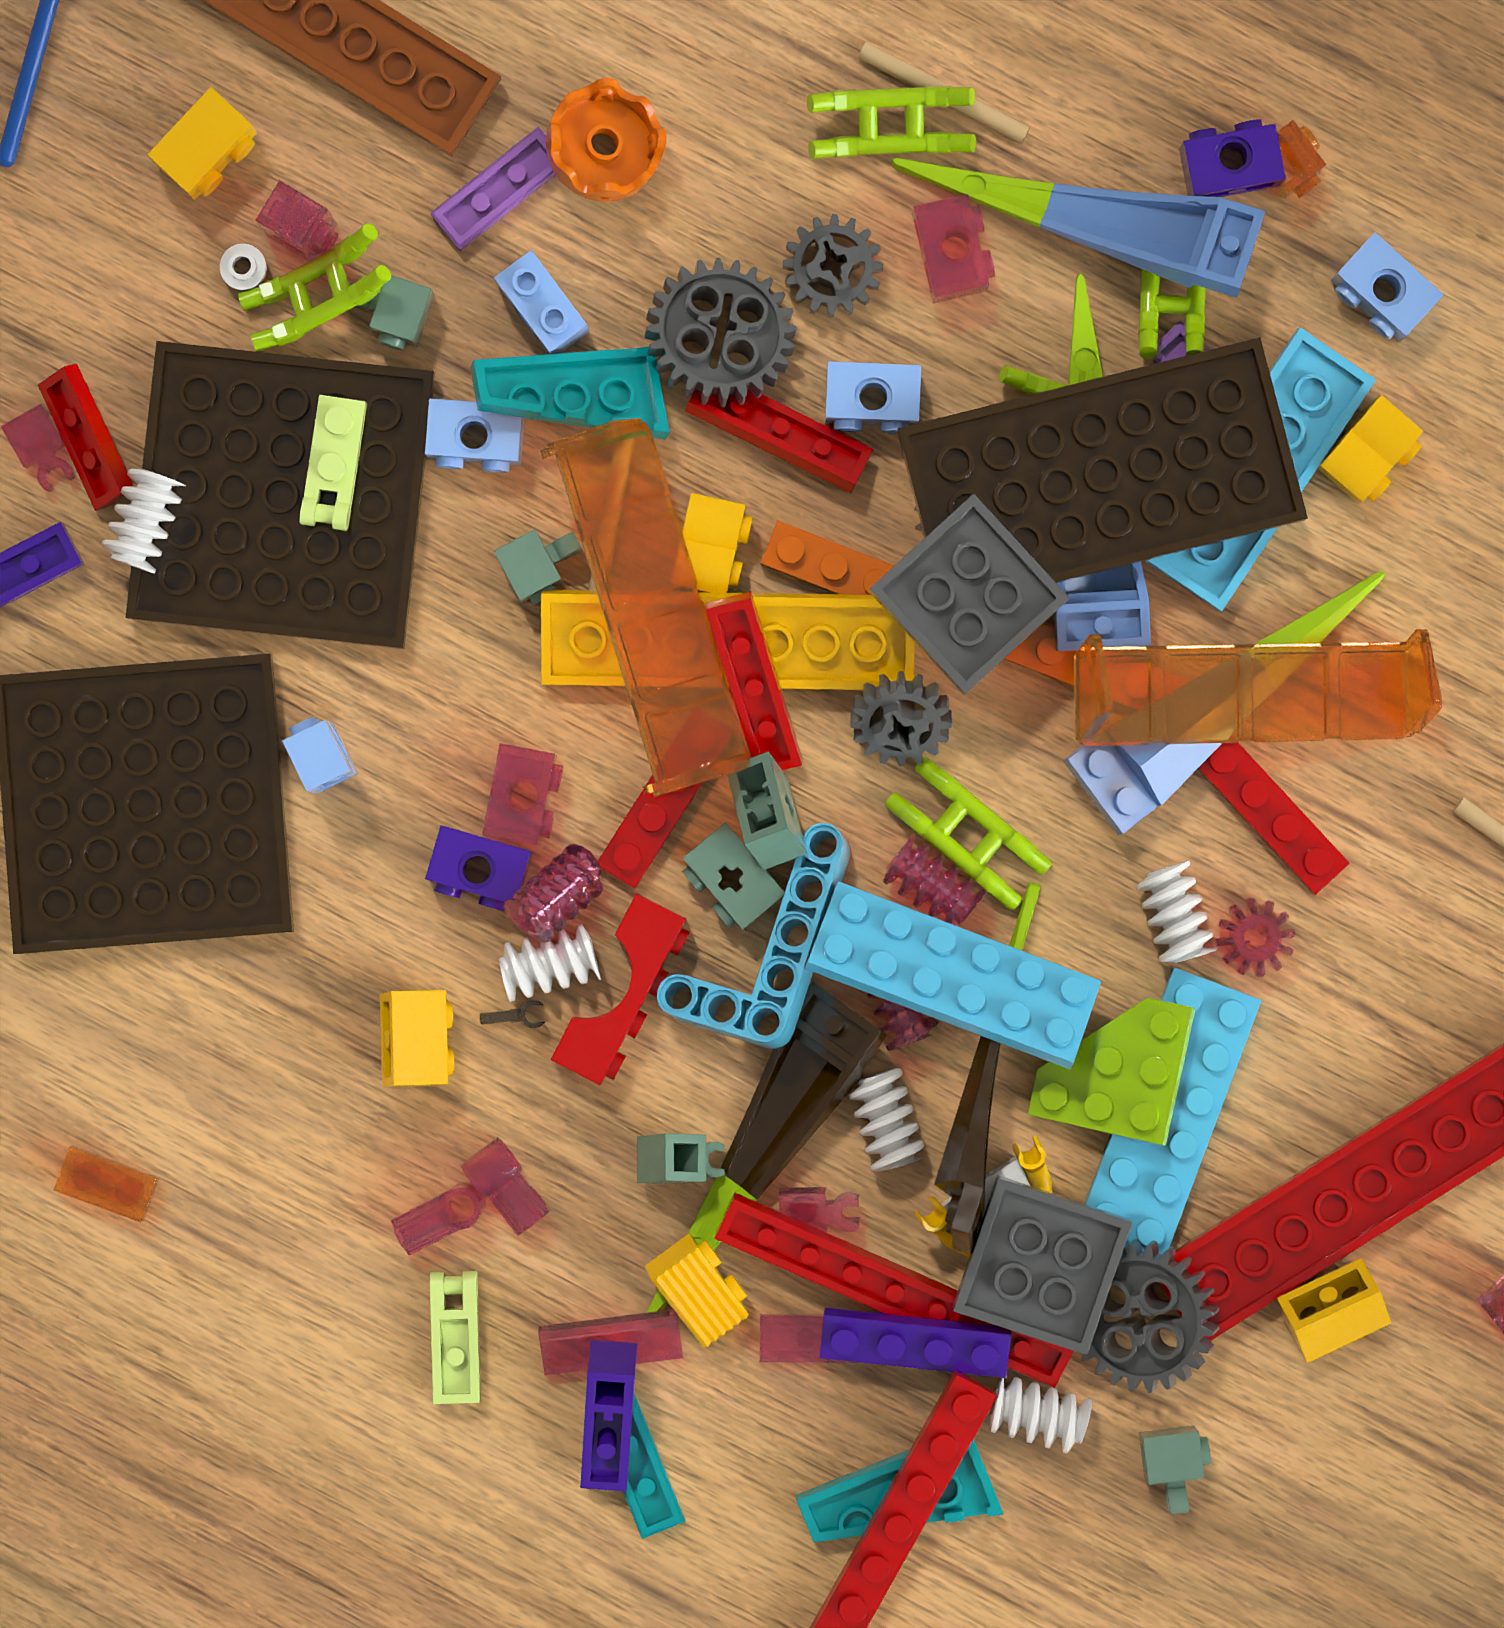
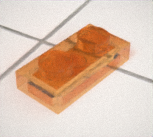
M72 1145L68 1149L53 1191L141 1223L144 1221L160 1177Z

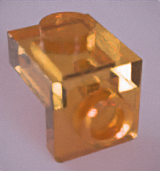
M1292 120L1277 132L1281 152L1298 173L1279 190V194L1283 199L1295 192L1298 198H1301L1322 182L1317 175L1327 165L1317 152L1320 145L1313 133L1306 126L1299 128L1295 121Z

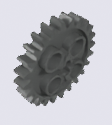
M716 258L712 270H707L705 264L698 260L694 275L682 266L678 272V282L667 277L663 285L665 293L655 292L652 303L656 308H649L646 320L652 323V325L646 327L644 337L654 341L649 345L647 353L651 357L662 356L657 362L655 371L657 373L668 370L672 372L668 382L669 387H673L681 381L686 384L683 397L688 398L697 390L701 392V404L706 405L711 394L717 395L720 406L725 407L728 396L733 394L738 403L742 405L747 397L748 389L753 395L760 398L764 390L763 382L774 387L779 378L776 371L786 372L789 361L785 357L792 356L795 349V344L789 340L794 338L797 330L796 326L786 323L791 320L794 311L793 308H779L786 294L783 291L771 295L769 290L773 279L770 277L761 283L755 280L757 275L756 267H753L744 275L740 273L739 260H735L730 270H724L720 258ZM725 296H730L732 298V305L724 332L725 337L720 350L717 368L712 369L709 367V360L717 332L716 327L721 315L723 299ZM705 300L713 306V310L708 312L700 311L694 307L692 302ZM741 311L752 312L759 321L747 323L741 320L737 313ZM688 341L696 342L703 348L704 352L692 354L686 351L682 344ZM740 353L748 359L749 363L737 365L732 363L727 355Z
M1134 1239L1128 1244L1127 1253L1123 1249L1111 1285H1116L1123 1290L1126 1303H1117L1108 1293L1088 1354H1083L1081 1357L1083 1361L1096 1357L1099 1361L1094 1372L1096 1375L1102 1373L1107 1368L1111 1370V1385L1113 1386L1125 1377L1127 1378L1128 1389L1131 1392L1143 1381L1147 1392L1152 1393L1158 1387L1159 1380L1168 1390L1176 1384V1376L1184 1382L1192 1375L1190 1367L1199 1369L1206 1362L1200 1353L1208 1354L1215 1346L1209 1339L1204 1337L1212 1336L1219 1330V1326L1207 1321L1208 1318L1214 1316L1219 1311V1307L1206 1305L1205 1300L1215 1291L1213 1288L1200 1289L1197 1283L1205 1275L1204 1271L1191 1275L1187 1269L1192 1258L1187 1257L1178 1264L1174 1261L1175 1247L1173 1246L1161 1255L1158 1254L1157 1241H1151L1145 1250L1142 1251L1138 1239ZM1154 1282H1161L1168 1287L1171 1293V1301H1164L1155 1294ZM1139 1308L1141 1315L1144 1316L1162 1314L1170 1310H1179L1182 1312V1317L1166 1314L1157 1315L1153 1319H1151L1147 1324L1145 1318L1142 1316L1123 1318L1114 1322H1107L1104 1320V1315L1119 1318L1129 1317ZM1160 1328L1169 1329L1174 1333L1177 1339V1347L1168 1346L1162 1341ZM1115 1331H1122L1130 1337L1132 1342L1131 1350L1124 1349L1117 1343Z

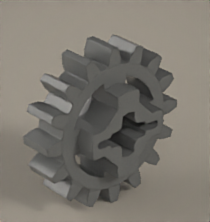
M832 214L830 225L823 226L821 220L815 217L813 218V231L809 233L800 226L797 229V235L801 242L799 244L788 242L786 245V250L794 255V259L783 260L782 269L793 271L794 274L785 280V285L787 288L799 287L800 290L795 296L797 303L807 298L811 300L810 313L815 314L822 305L827 307L829 318H834L836 307L842 306L848 315L853 314L852 302L857 300L866 306L869 303V298L865 289L878 290L880 282L871 277V274L883 272V263L872 260V257L880 253L881 247L879 244L867 245L866 242L871 236V231L865 229L859 234L854 231L856 219L851 218L846 226H840L837 214ZM832 236L844 238L855 246L845 248L834 243ZM815 243L817 254L814 261L801 268L802 258L811 244ZM825 248H827L829 255L833 257L835 262H844L840 268V284L830 270H821L825 267ZM864 265V273L860 282L851 290L848 280L851 272ZM821 284L830 288L834 296L823 295L810 286Z
M903 671L898 672L895 681H890L885 674L879 675V686L875 687L873 684L866 682L863 685V696L855 695L853 699L850 728H854L855 743L864 742V754L867 756L876 751L880 752V763L885 764L891 756L897 757L899 766H904L906 757H913L919 764L923 762L922 753L924 751L937 755L938 742L947 743L949 740V728L952 727V710H949V698L947 695L939 696V685L936 682L926 687L923 686V675L917 674L912 681L906 680Z

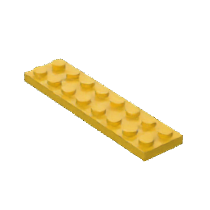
M596 590L542 591L541 685L729 688L705 607L707 602L742 593ZM752 593L781 689L863 690V685L866 682L873 684L875 687L879 686V675L885 674L890 681H895L899 671L904 672L907 681L914 679L915 641L872 595Z

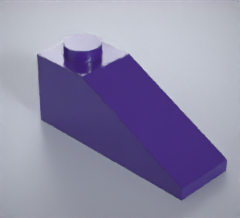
M590 1341L580 1488L627 1491L637 1343Z

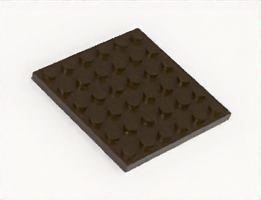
M156 341L142 469L165 476L186 486H172L171 490L182 499L181 503L165 505V508L175 516L174 521H159L158 525L169 534L168 538L152 540V543L162 551V555L159 557H146L145 559L156 569L155 574L131 566L125 618L405 649L426 461L425 446L429 398L432 399L435 372ZM319 395L359 400L367 403L347 531L332 529V524L316 522L315 526L300 524V511L305 492ZM321 491L319 504L335 506L337 493Z
M273 654L0 675V789L13 954L294 932Z

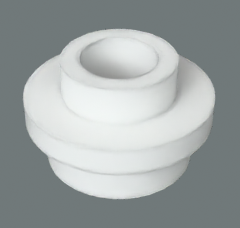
M236 244L227 249L220 261V273L223 280L230 287L240 291L250 290L257 287L265 278L267 271L266 260L256 247L249 244ZM240 259H248L251 263V268L246 274L241 275L235 272V263Z

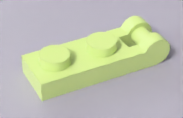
M319 395L305 492L300 511V524L315 526L316 522L332 524V529L347 531L367 408L365 401ZM321 491L337 493L335 506L319 504Z
M463 1271L462 1276H445V1272H430L433 1404L480 1403L478 1272ZM463 1294V1308H446V1295Z

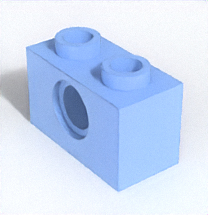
M1376 232L1331 279L1337 285V288L1334 290L1344 303L1353 309L1360 306L1372 317L1369 320V324L1378 334L1387 340H1390L1393 336L1398 342L1410 333L1444 295ZM1385 280L1391 283L1395 290L1394 300L1383 302L1377 299L1373 293L1374 281Z
M532 250L494 277L498 288L548 354L564 352L589 333L585 321Z
M828 361L825 423H834V430L843 432L862 431V424L881 425V432L897 434L898 428L919 423L921 365ZM869 387L878 388L884 393L886 403L878 410H868L860 402V393Z
M429 398L425 455L428 459L436 460L435 467L463 469L464 462L482 463V471L509 473L510 465L521 466L524 418L478 411L476 402ZM473 425L484 427L488 434L485 444L477 449L467 448L462 442L464 431Z
M311 717L289 728L292 736L282 740L307 792L318 794L358 774L335 724L326 720L320 721V719Z

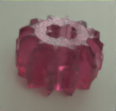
M1248 898L1245 902L1246 915L1237 905H1231L1228 908L1230 914L1236 920L1234 924L1228 920L1219 919L1217 926L1230 931L1229 937L1216 938L1215 945H1231L1232 949L1226 952L1221 959L1225 964H1228L1237 957H1240L1236 966V973L1244 975L1252 961L1255 976L1263 977L1265 975L1264 960L1273 970L1278 971L1282 968V965L1274 954L1278 952L1286 956L1292 955L1293 949L1282 945L1281 938H1292L1296 934L1294 929L1280 930L1278 927L1289 918L1287 912H1280L1272 919L1270 918L1274 909V902L1266 900L1258 914L1255 899ZM1259 925L1264 930L1260 935H1266V941L1263 946L1255 945L1251 950L1247 947L1250 940H1244L1246 930H1255Z

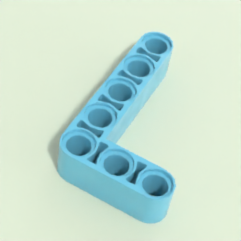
M818 823L806 830L803 836L807 854L795 859L752 995L690 976L674 974L664 979L657 991V1000L663 1011L680 1022L765 1048L777 1049L790 1041L813 974L812 971L806 970L805 967L837 882L843 881L850 859L851 848L849 842L835 826L829 823ZM823 839H836L837 846L832 855L825 858L817 857L816 848ZM811 882H821L823 888L820 897L812 902H804L802 891L805 886ZM797 926H807L808 937L806 941L796 947L789 946L788 935L790 931ZM783 970H792L794 980L791 986L786 990L776 991L773 985L776 975ZM682 988H690L692 992L690 1003L685 1008L674 1009L672 1002L675 993ZM726 1001H734L736 1009L733 1017L726 1022H717L716 1010L718 1006ZM778 1014L780 1021L777 1030L768 1036L761 1035L759 1031L761 1020L766 1015Z

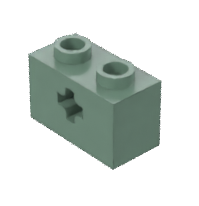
M768 751L727 767L726 771L744 844L763 870L807 854L788 778Z
M726 822L683 857L689 865L682 871L699 893L706 887L718 900L712 908L729 928L737 923L743 930L785 893L770 874L763 870L748 848ZM724 866L731 871L737 867L742 870L743 875L739 878V882L743 887L737 892L731 887L726 888L724 891L719 887L718 883L723 878L718 871Z

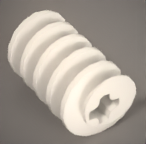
M128 469L127 475L137 483V487L125 486L122 487L120 492L131 501V504L115 505L114 510L125 520L124 522H109L108 528L118 536V539H105L101 545L112 554L110 558L155 574L156 569L145 559L146 557H159L162 555V551L152 543V540L168 538L169 534L158 525L159 521H174L175 516L165 508V505L180 504L182 499L171 488L172 486L186 485L148 470Z
M1190 860L1147 873V877L1136 885L1137 891L1152 892V896L1142 903V908L1157 909L1158 911L1155 916L1147 921L1148 926L1163 927L1164 929L1163 932L1153 939L1154 944L1169 945V949L1159 956L1160 962L1178 963L1218 950L1215 947H1203V944L1213 937V931L1197 928L1208 918L1207 913L1191 910L1202 901L1201 895L1186 894V890L1196 883V878L1180 875L1183 870L1190 866Z
M582 924L577 925L576 938L574 940H571L565 929H560L557 944L553 945L546 933L541 934L538 949L534 948L528 938H523L521 953H517L510 942L504 944L503 957L499 958L501 974L510 1002L515 1001L516 988L518 986L527 998L533 996L535 982L539 984L544 993L551 992L553 978H556L563 989L568 988L571 973H574L581 984H585L588 982L589 969H592L598 979L601 980L591 937Z
M900 1068L886 1070L861 1078L858 1082L859 1087L848 1095L849 1100L864 1101L865 1104L853 1114L855 1118H867L870 1121L859 1133L860 1136L875 1137V1141L864 1149L866 1154H880L881 1159L870 1166L872 1172L897 1168L923 1159L922 1157H914V1154L925 1146L923 1140L908 1138L919 1129L918 1123L903 1121L906 1116L914 1111L911 1104L898 1103V1100L908 1093V1089L906 1086L892 1085L894 1081L903 1075Z
M1014 1377L1006 1388L1004 1387V1378H999L995 1390L998 1397L992 1405L989 1415L991 1432L996 1433L1003 1421L1008 1423V1434L1011 1438H1014L1021 1427L1026 1428V1440L1028 1443H1032L1037 1434L1042 1432L1044 1433L1045 1448H1050L1056 1438L1059 1437L1062 1438V1450L1066 1454L1075 1442L1082 1443L1090 1419L1091 1398L1084 1399L1077 1409L1076 1396L1073 1393H1067L1059 1403L1056 1388L1050 1387L1041 1398L1038 1383L1032 1382L1023 1393L1020 1378Z

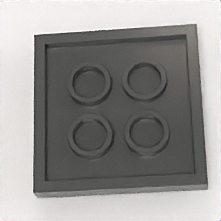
M975 494L971 495L868 590L963 695L972 689L1070 599Z
M997 1175L952 1309L954 1312L1087 1355L1133 1222L1129 1218Z

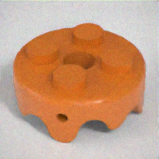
M602 78L588 86L568 93L563 98L551 118L547 128L545 143L547 158L553 172L562 184L575 194L586 199L608 202L630 197L648 183L661 160L667 135L665 128L661 127L652 104L646 97L633 95L623 90L619 82L613 78ZM598 134H605L611 137L616 146L615 152L610 155L597 153L592 147L591 138Z

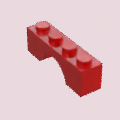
M638 893L635 894L615 933V936L626 949L631 963V982L625 997L613 1010L601 1016L571 1018L550 1059L551 1061L598 1085L602 1084L605 1076L614 1081L626 1055L618 1052L627 1035L634 1039L636 1038L648 1015L640 1010L648 994L657 997V991L661 982L669 974V972L661 969L669 952L678 956L690 933L689 930L683 928L687 918Z

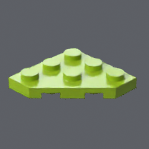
M1152 998L1144 999L1081 1040L1074 1063L1070 1069L1051 1062L1038 1068L1027 1115L1166 1146L1195 1008Z

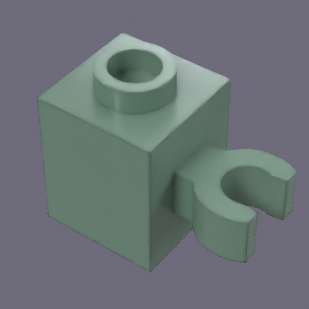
M392 276L382 287L381 292L373 299L361 306L357 305L355 307L374 312L369 327L373 333L379 335L378 343L404 351L406 344L418 347L435 295L429 287Z
M534 529L494 552L521 603L524 604L531 600L533 606L541 604L542 591L557 590L555 587L563 583L554 565L578 554L583 549L573 531L544 547L538 533Z
M664 1133L637 1136V1183L686 1184L706 1182V1178L721 1177L725 1175V1169L712 1168L708 1159L711 1152L724 1151V1144L719 1142L706 1143V1135Z
M1194 1425L1139 1432L1144 1479L1148 1485L1165 1483L1166 1503L1170 1514L1189 1512L1185 1481L1205 1478L1203 1465H1211L1207 1436L1199 1437V1431Z

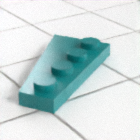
M649 347L473 360L470 366L478 411L666 440L670 433L659 373L655 371L657 366L656 357L648 356Z
M974 1439L926 1523L942 1520L945 1523L965 1520L964 1517L987 1514V1517L1004 1514ZM910 1449L795 1495L813 1542L861 1536Z

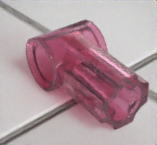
M499 1137L495 1138L461 1164L463 1172L484 1198L489 1197L518 1236L550 1212L546 1203L521 1173L523 1169L520 1163Z
M462 1182L455 1184L449 1190L392 1218L391 1223L394 1233L402 1248L410 1256L459 1230L470 1228L482 1216L486 1206V1199L482 1190L473 1183ZM458 1194L468 1196L474 1204L473 1215L468 1217L457 1215L452 1210V1197Z

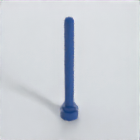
M40 0L0 143V166L4 168L11 167L16 160L59 0Z

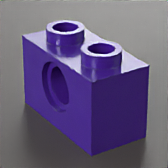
M1256 119L1234 125L1235 131L1217 134L1216 128H1207L1189 133L1190 140L1183 141L1179 148L1188 196L1226 197L1281 186L1286 176L1276 124L1263 126L1262 120ZM1224 149L1238 151L1242 156L1243 166L1236 170L1226 168L1220 161V152Z
M440 825L425 879L435 882L433 889L435 892L460 898L462 890L480 895L478 904L505 911L507 903L518 905L533 852ZM476 856L484 857L491 867L488 879L479 884L470 881L465 872L468 861Z

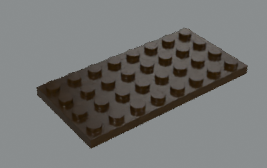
M1260 337L897 429L924 538L971 495L975 494L1056 583L1308 519Z

